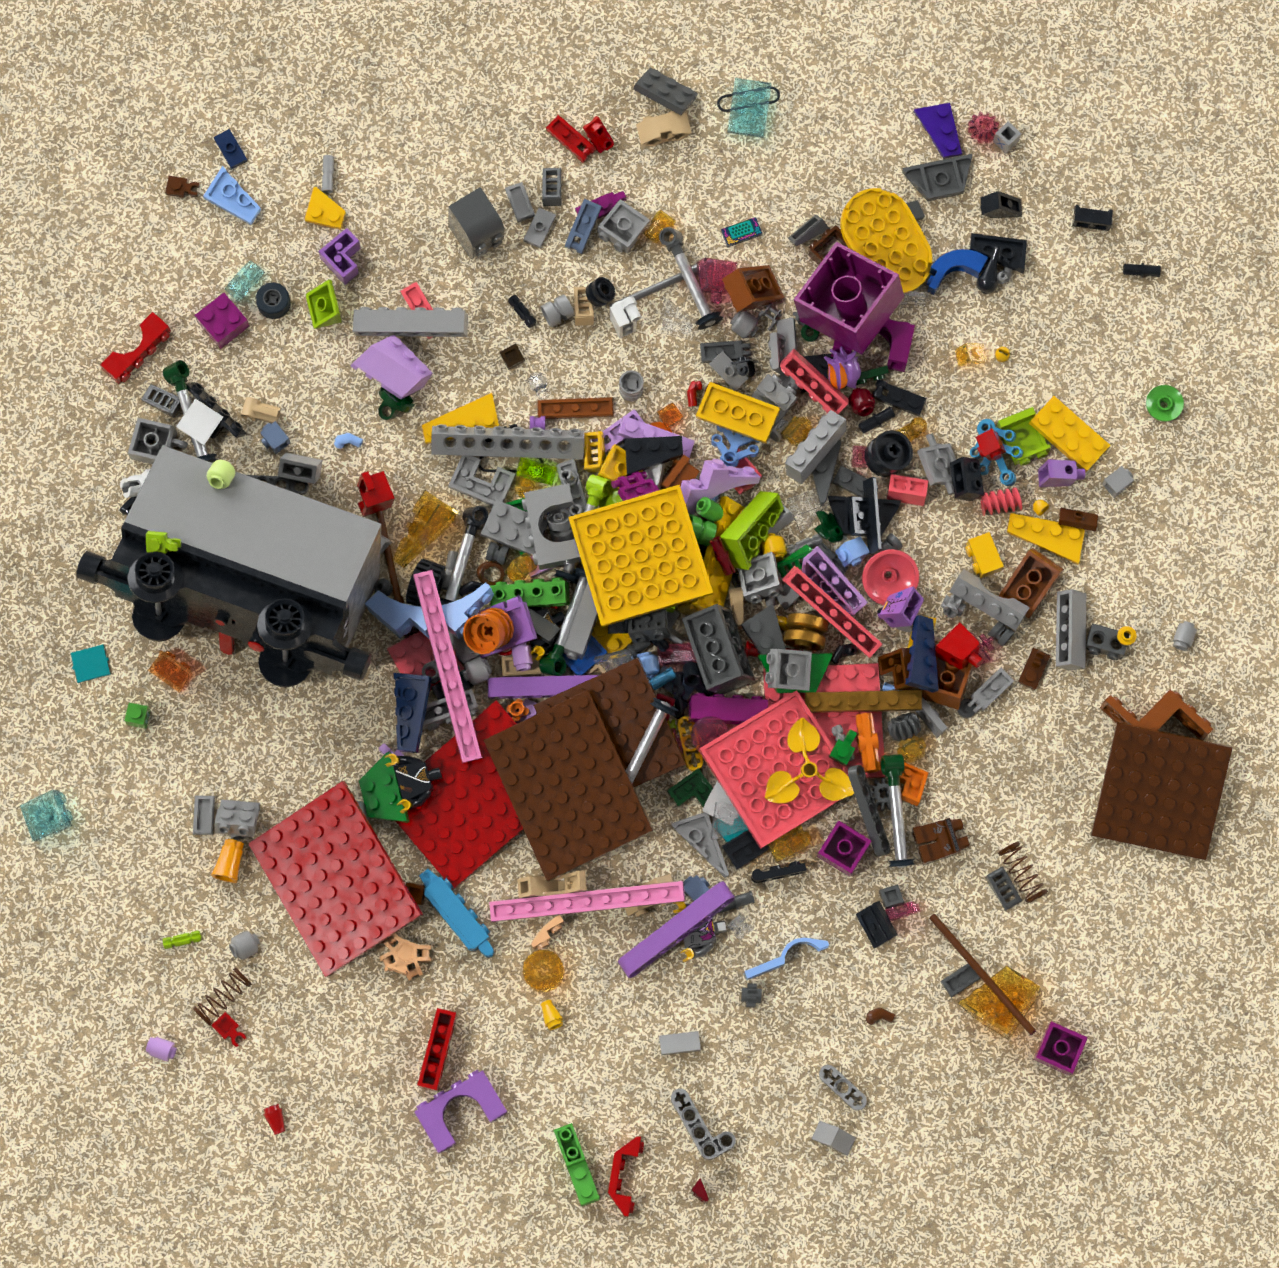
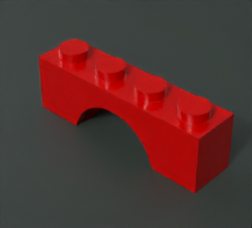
M154 312L140 324L142 340L134 351L124 354L113 351L100 364L102 370L118 384L127 381L131 376L130 373L135 368L138 369L144 363L143 359L147 355H152L157 350L156 346L161 341L165 342L170 337L171 330L169 326Z

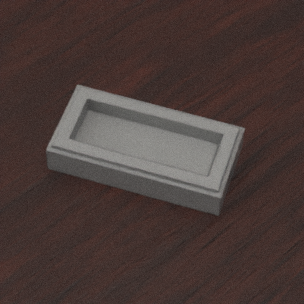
M523 182L505 188L517 222L535 216Z
M195 795L193 835H213L215 796Z

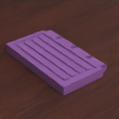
M520 596L507 600V603L503 601L491 606V608L502 609L510 616L514 626L513 637L506 645L479 657L484 659L537 639L527 603L523 602ZM488 608L482 609V610H480L478 613H481L482 611H484V610H486V609H488Z

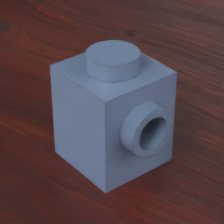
M276 421L265 425L260 432L263 445L267 449L270 447L275 454L290 444L288 436Z
M698 875L694 878L690 876L683 882L684 893L692 902L710 890L708 888L710 884L704 877L699 878Z

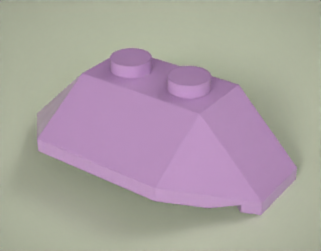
M818 546L803 558L802 572L850 615L856 614L868 603L849 579Z

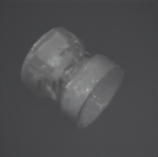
M742 914L738 915L727 925L730 931H734L738 941H741L746 934L748 935L754 930L751 924L746 923L745 917Z

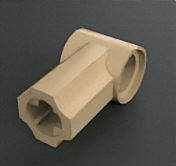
M246 397L240 416L245 419L247 417L252 418V421L261 420L273 423L275 421L278 422L281 408L264 404L252 397Z

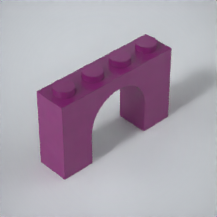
M889 318L878 332L888 341L890 346L887 362L888 369L905 372L915 325ZM834 340L832 350L840 353V347L842 346L846 354H851L852 349Z

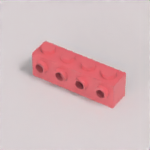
M795 349L781 361V371L786 376H791L795 380L796 385L801 389H805L809 393L810 398L815 402L818 401L827 413L832 410L839 414L848 405L849 399L840 390L833 388L829 380Z

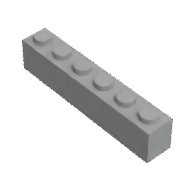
M360 307V310H354L353 332L356 336L467 337L468 314L462 308L445 310L444 308L436 307L433 310H426V308L417 307L415 310H408L405 307H398L396 310H389L387 307H379L378 310H371L369 307Z

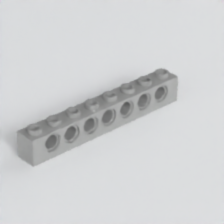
M443 424L432 426L431 455L583 459L584 431L579 429L561 430L559 428H552L550 430H542L538 427L532 429L513 427L511 429L501 426L485 428L484 426L466 427L464 425L448 427ZM448 437H453V438H455V440H454V441H448L447 438H448ZM466 438H473L474 441L468 442ZM490 438L493 442H486L485 439ZM510 439L512 442L506 443L503 440ZM528 439L531 443L526 444L523 440ZM543 440H548V441H550V443H549V444H543L542 441H543ZM568 441L569 444L563 445L560 442Z

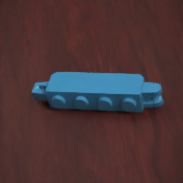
M429 869L421 873L419 877L426 887L424 891L425 897L468 950L476 951L478 949L485 957H492L494 949L488 942L490 931L484 924L480 925L475 920L478 916L471 908L469 910L466 909L463 905L465 900L461 895L453 893L451 890L453 886L448 879L438 878Z

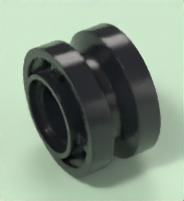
M599 277L586 287L587 299L596 307L606 305L615 297V288L607 278Z

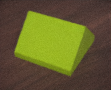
M332 280L325 281L305 294L314 329L342 323Z

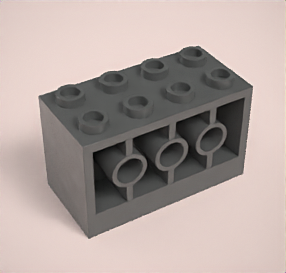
M715 604L682 618L706 690L716 694H726L755 682L731 610Z

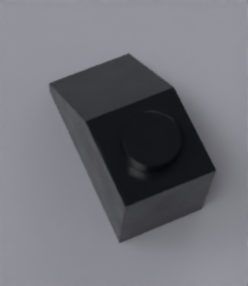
M1000 191L980 197V209L984 216L990 218L1022 217L1021 199Z

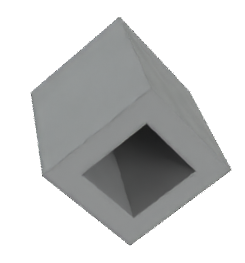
M1008 121L995 133L993 142L1007 154L1019 142L1022 133Z
M1121 466L1105 478L1102 485L1115 498L1132 485L1134 481L1133 475L1128 469H1124Z

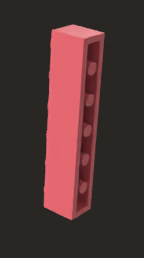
M795 565L782 579L869 658L882 645L875 636Z

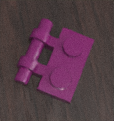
M645 471L634 472L627 477L621 476L611 482L613 488L619 487L618 494L623 501L659 491L652 478L645 480L647 478Z

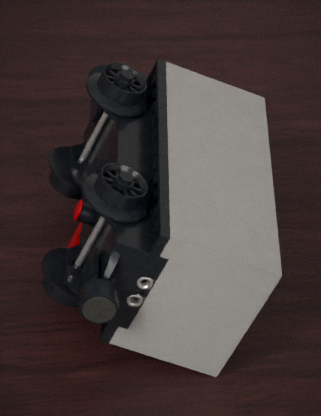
M162 445L121 527L122 539L112 559L106 560L104 556L86 551L79 561L76 577L92 584L100 583L108 586L115 592L116 597L132 602L134 605L132 613L133 625L140 635L149 640L167 641L179 634L186 623L219 632L220 651L228 655H232L235 650L234 638L242 640L252 650L260 652L258 661L260 673L268 682L275 686L287 688L298 685L308 677L313 669L331 675L334 671H342L343 675L361 681L369 668L371 653L352 647V649L348 647L366 609L365 603L371 598L375 585L379 580L381 523L236 471L235 477L227 488L216 489L209 484L206 476L213 463ZM148 531L166 532L167 538L181 539V548L178 547V551L168 550L166 554L161 552L148 553L146 551V533Z

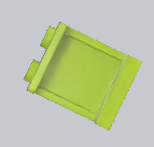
M1033 407L1001 419L996 425L999 429L1005 431L1012 430L1016 434V439L1013 442H1008L1002 437L1005 445L1011 447L1018 446L1023 450L1021 458L1016 459L1010 455L1015 466L1018 464L1020 466L1027 465L1031 462V459L1036 457L1042 459L1048 455L1051 449L1050 444L1047 445L1044 437L1029 424L1036 414ZM1012 433L1007 435V439L1012 437ZM1019 449L1014 451V455L1019 454Z

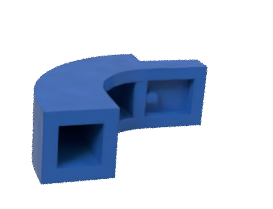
M967 249L953 250L942 255L931 266L929 273L932 275L926 284L929 286L927 292L934 295L943 278L954 271H963L978 279L987 263L988 257Z

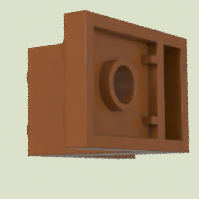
M1171 689L1140 721L1137 720V716L1131 710L1127 711L1122 706L1123 703L1115 696L1109 695L1100 706V709L1115 723L1119 722L1158 731L1174 716L1199 740H1204L1213 730L1211 723L1206 718H1201L1192 705H1187L1182 700L1183 697L1177 691L1173 692Z

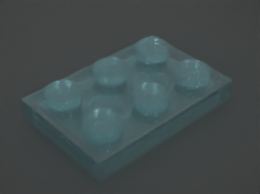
M735 78L727 133L764 138L771 83Z

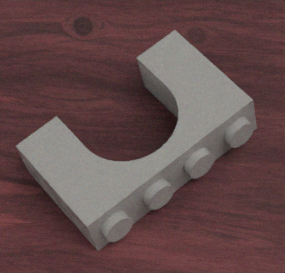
M569 483L525 492V499H522L523 509L528 511L529 517H525L527 529L531 528L532 535H529L531 547L535 546L536 553L532 554L534 564L538 565L540 570L582 562L575 539L552 542L544 538L540 532L541 521L548 513L574 505Z

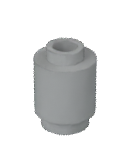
M1187 621L1179 623L1173 638V647L1182 651H1188L1197 632L1193 623Z

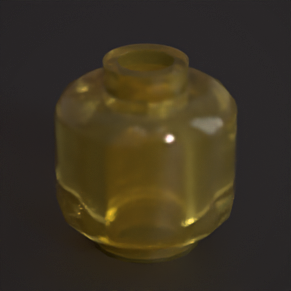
M913 736L907 740H901L896 750L897 754H902L904 762L906 761L911 764L925 756L927 746L922 738L919 739L917 736Z

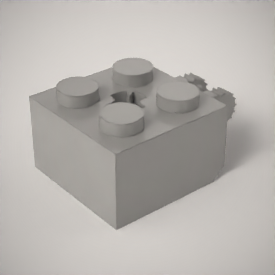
M137 418L128 455L131 460L153 464L162 445L172 449L174 446L187 448L188 443L176 439L178 432L172 425ZM152 441H156L153 445L149 444L150 442L153 443Z

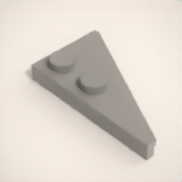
M703 812L671 824L724 878L729 877V872L707 813Z

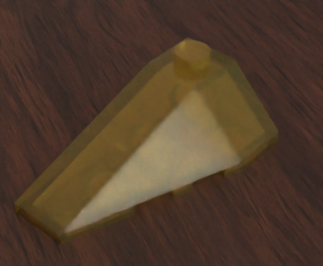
M424 490L412 512L416 513L412 523H407L408 535L401 539L393 558L403 568L438 538L455 520L458 513L453 507Z

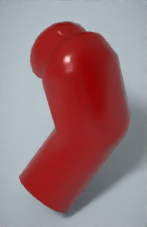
M694 380L690 383L687 390L688 407L698 406L696 391L702 390L701 381L695 382Z

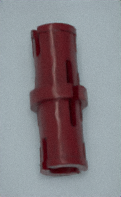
M721 537L712 538L709 543L714 550L715 559L719 562L724 576L733 574L732 572L736 570L731 563L730 553L726 551Z

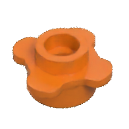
M517 699L506 708L507 713L512 715V719L515 722H518L522 716L529 714V709L525 708L521 699Z

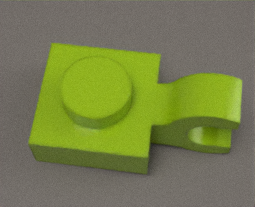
M148 531L146 533V551L148 553L161 552L166 554L168 550L178 551V547L181 548V539L167 538L166 532Z

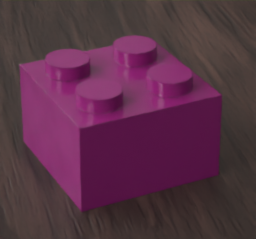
M224 292L194 315L198 324L220 349L250 327L246 317Z
M838 820L819 850L817 857L850 877L868 849L871 840Z
M1051 1021L1047 1025L1033 1060L1070 1076L1075 1070L1088 1037Z

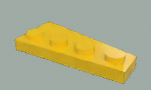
M1010 513L1007 533L1035 544L1059 557L1068 559L1077 565L1079 564L1084 529L1059 525L1055 521Z

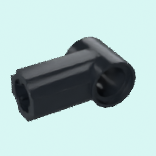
M696 662L685 663L683 666L685 685L693 687L698 693H704L708 697L713 695V692L706 690L698 664Z

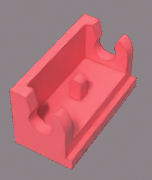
M891 474L886 499L901 500V503L924 506L928 480Z

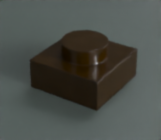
M517 344L499 352L508 370L525 362Z

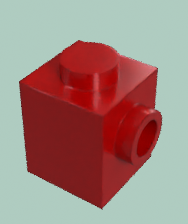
M991 428L975 437L979 444L977 449L981 457L991 461L1001 458L1002 454L1006 453L1003 443L994 429Z

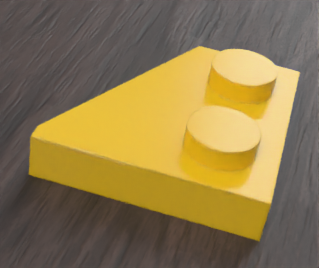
M314 187L306 212L305 222L341 230L346 214L345 210L317 187Z

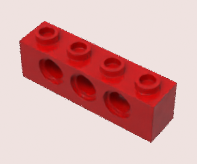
M440 1008L436 1010L417 1084L419 1088L438 1092L457 1019L456 1012Z

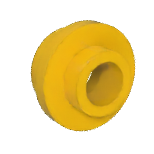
M1129 626L1120 628L1117 633V639L1122 645H1131L1137 638L1136 631ZM1124 633H1129L1130 638H1125Z

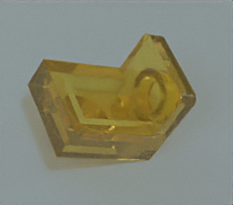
M965 343L955 349L958 366H964L967 363L981 364L987 362L984 343Z
M524 553L512 560L505 572L513 582L524 580L530 572L537 568V565L534 564V561L527 553Z

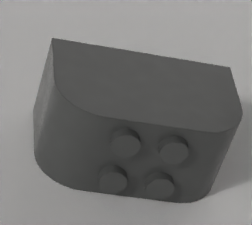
M481 187L448 206V227L470 259L476 256L479 258L487 252L486 250L491 247L496 248L503 243L504 225Z

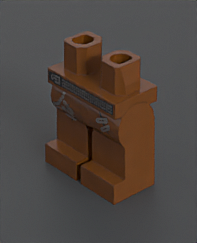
M947 818L912 828L923 866L960 854L961 850L970 846L967 836L958 839L955 832L964 830L961 819L951 820Z

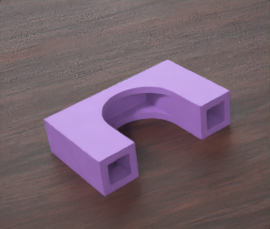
M476 1070L468 1075L469 1079L464 1082L461 1080L451 1085L452 1089L446 1093L444 1090L433 1096L434 1100L431 1102L424 1101L416 1106L417 1110L414 1112L439 1154L456 1144L444 1122L445 1108L453 1099L462 1096L473 1098L480 1104L490 1123L508 1113L483 1070L481 1072Z

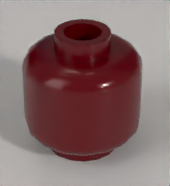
M854 389L848 398L854 414L862 417L870 415L876 405L871 392L868 389Z

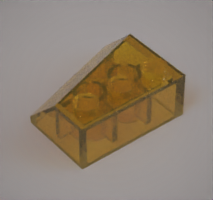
M1005 966L991 977L1024 1017L1041 994L1039 985L1009 966ZM986 984L976 988L968 997L958 1002V1005L974 1019L1008 1041L1020 1025L1017 1019Z

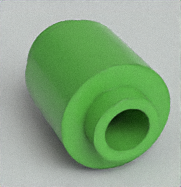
M703 497L697 502L696 512L709 521H719L722 518L724 511L720 504L708 497Z

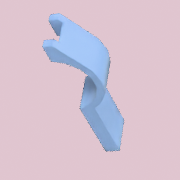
M805 937L794 939L786 945L781 957L744 971L746 980L784 966L785 955L793 946L808 944L819 952L828 948L829 943L825 940Z

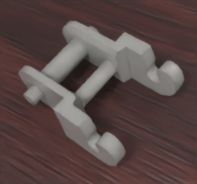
M771 303L766 305L765 311L761 310L757 317L758 321L762 316H767L772 320L768 331H771L776 324V318L781 316V310L777 311L772 308ZM770 310L775 316L772 317L767 312Z

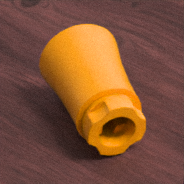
M225 839L224 846H222L220 856L211 874L212 877L230 883L238 882V871L244 843L234 839Z

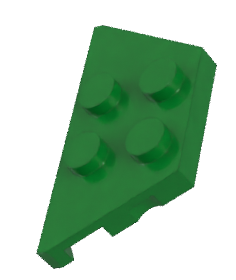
M832 653L812 654L809 691L797 690L798 693L817 691L832 658ZM758 655L759 661L762 662L766 670L765 672H769V664L766 661L767 655ZM774 688L776 693H793L796 691Z
M386 752L359 780L367 817L408 823L410 821L407 811L400 813L405 807L401 804L397 806V803L403 798L394 770L395 765L390 767L385 765L392 762L389 757L385 758L391 752Z

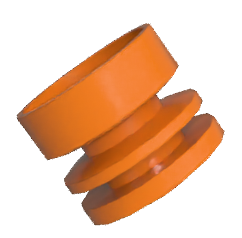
M488 608L466 621L463 629L464 641L475 653L489 654L510 642L514 632L513 621L502 609Z

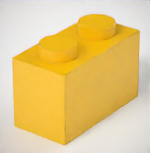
M990 532L967 541L966 553L968 557H972L974 573L976 575L979 574L980 579L1002 571L1004 566Z

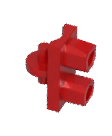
M595 116L590 123L583 126L587 137L591 140L598 153H602L604 150L608 151L614 146L613 139L598 116Z

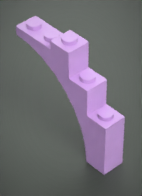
M719 459L705 460L699 480H682L680 488L688 514L694 515L696 513V505L701 498L708 497L713 499L717 495L735 487L759 484L760 476L753 468L748 466L743 468L727 467Z

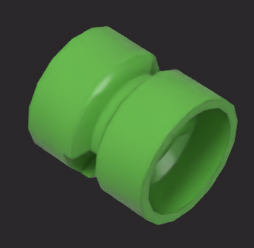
M690 514L689 517L697 543L706 547L709 546V541L716 534V524L708 520L702 522V518Z

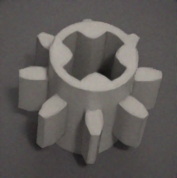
M955 594L950 597L946 595L941 604V608H944V614L950 618H954L956 615L961 617L966 607L963 604L962 598L955 596Z

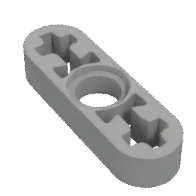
M825 1065L820 1069V1080L850 1108L858 1111L865 1107L867 1103L865 1095L835 1067ZM831 1069L833 1071L831 1075L835 1079L838 1075L841 1079L837 1080L834 1086H832L830 1083L833 1080L829 1077L825 1079L823 1077L825 1075L823 1070L829 1071ZM840 1082H845L848 1085L846 1093H840L837 1090V1085ZM852 1089L855 1091L852 1094L856 1098L860 1096L862 1098L861 1106H854V1100L851 1097L848 1100L845 1098Z

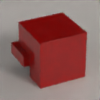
M369 471L361 473L357 487L363 501L357 504L362 516L366 517L377 511L391 508L395 497L384 471L372 475L369 474Z

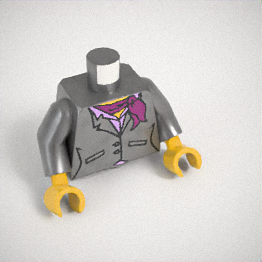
M684 902L673 903L679 907L678 910H673V913H680L690 904ZM712 917L684 938L685 949L680 954L685 953L687 958L683 959V962L706 955L713 948L714 943H716L715 934L726 932L725 921L713 922Z

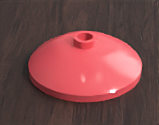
M895 549L884 550L871 557L865 565L862 574L863 587L873 601L884 605L891 594L912 586L916 589L919 583V570L915 561L905 552ZM890 571V576L886 577L885 573Z

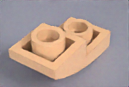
M560 915L549 921L539 931L531 944L533 949L538 948L541 950L549 945L548 941L551 940L548 932L551 931L553 934L562 929L561 925L564 924V921Z

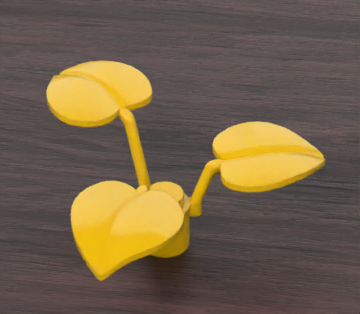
M805 718L797 720L788 733L787 742L791 751L795 753L802 751L806 763L801 766V774L793 779L785 771L773 773L767 782L765 799L773 803H787L794 800L799 793V787L794 782L803 776L805 778L817 776L823 780L819 785V790L827 800L837 801L852 796L854 791L850 779L844 771L838 768H829L826 770L824 777L817 772L816 764L810 762L806 751L810 752L818 747L820 742L819 733Z

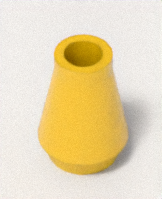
M552 1000L542 1002L540 1005L542 1007L545 1027H548L549 1031L563 1026V1017L553 1005Z

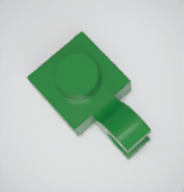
M850 729L844 741L838 739L829 758L846 766L855 750L850 745L857 733Z

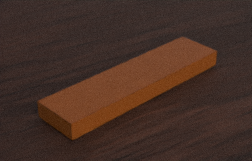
M613 397L537 400L538 418L541 416H545V419L614 417Z

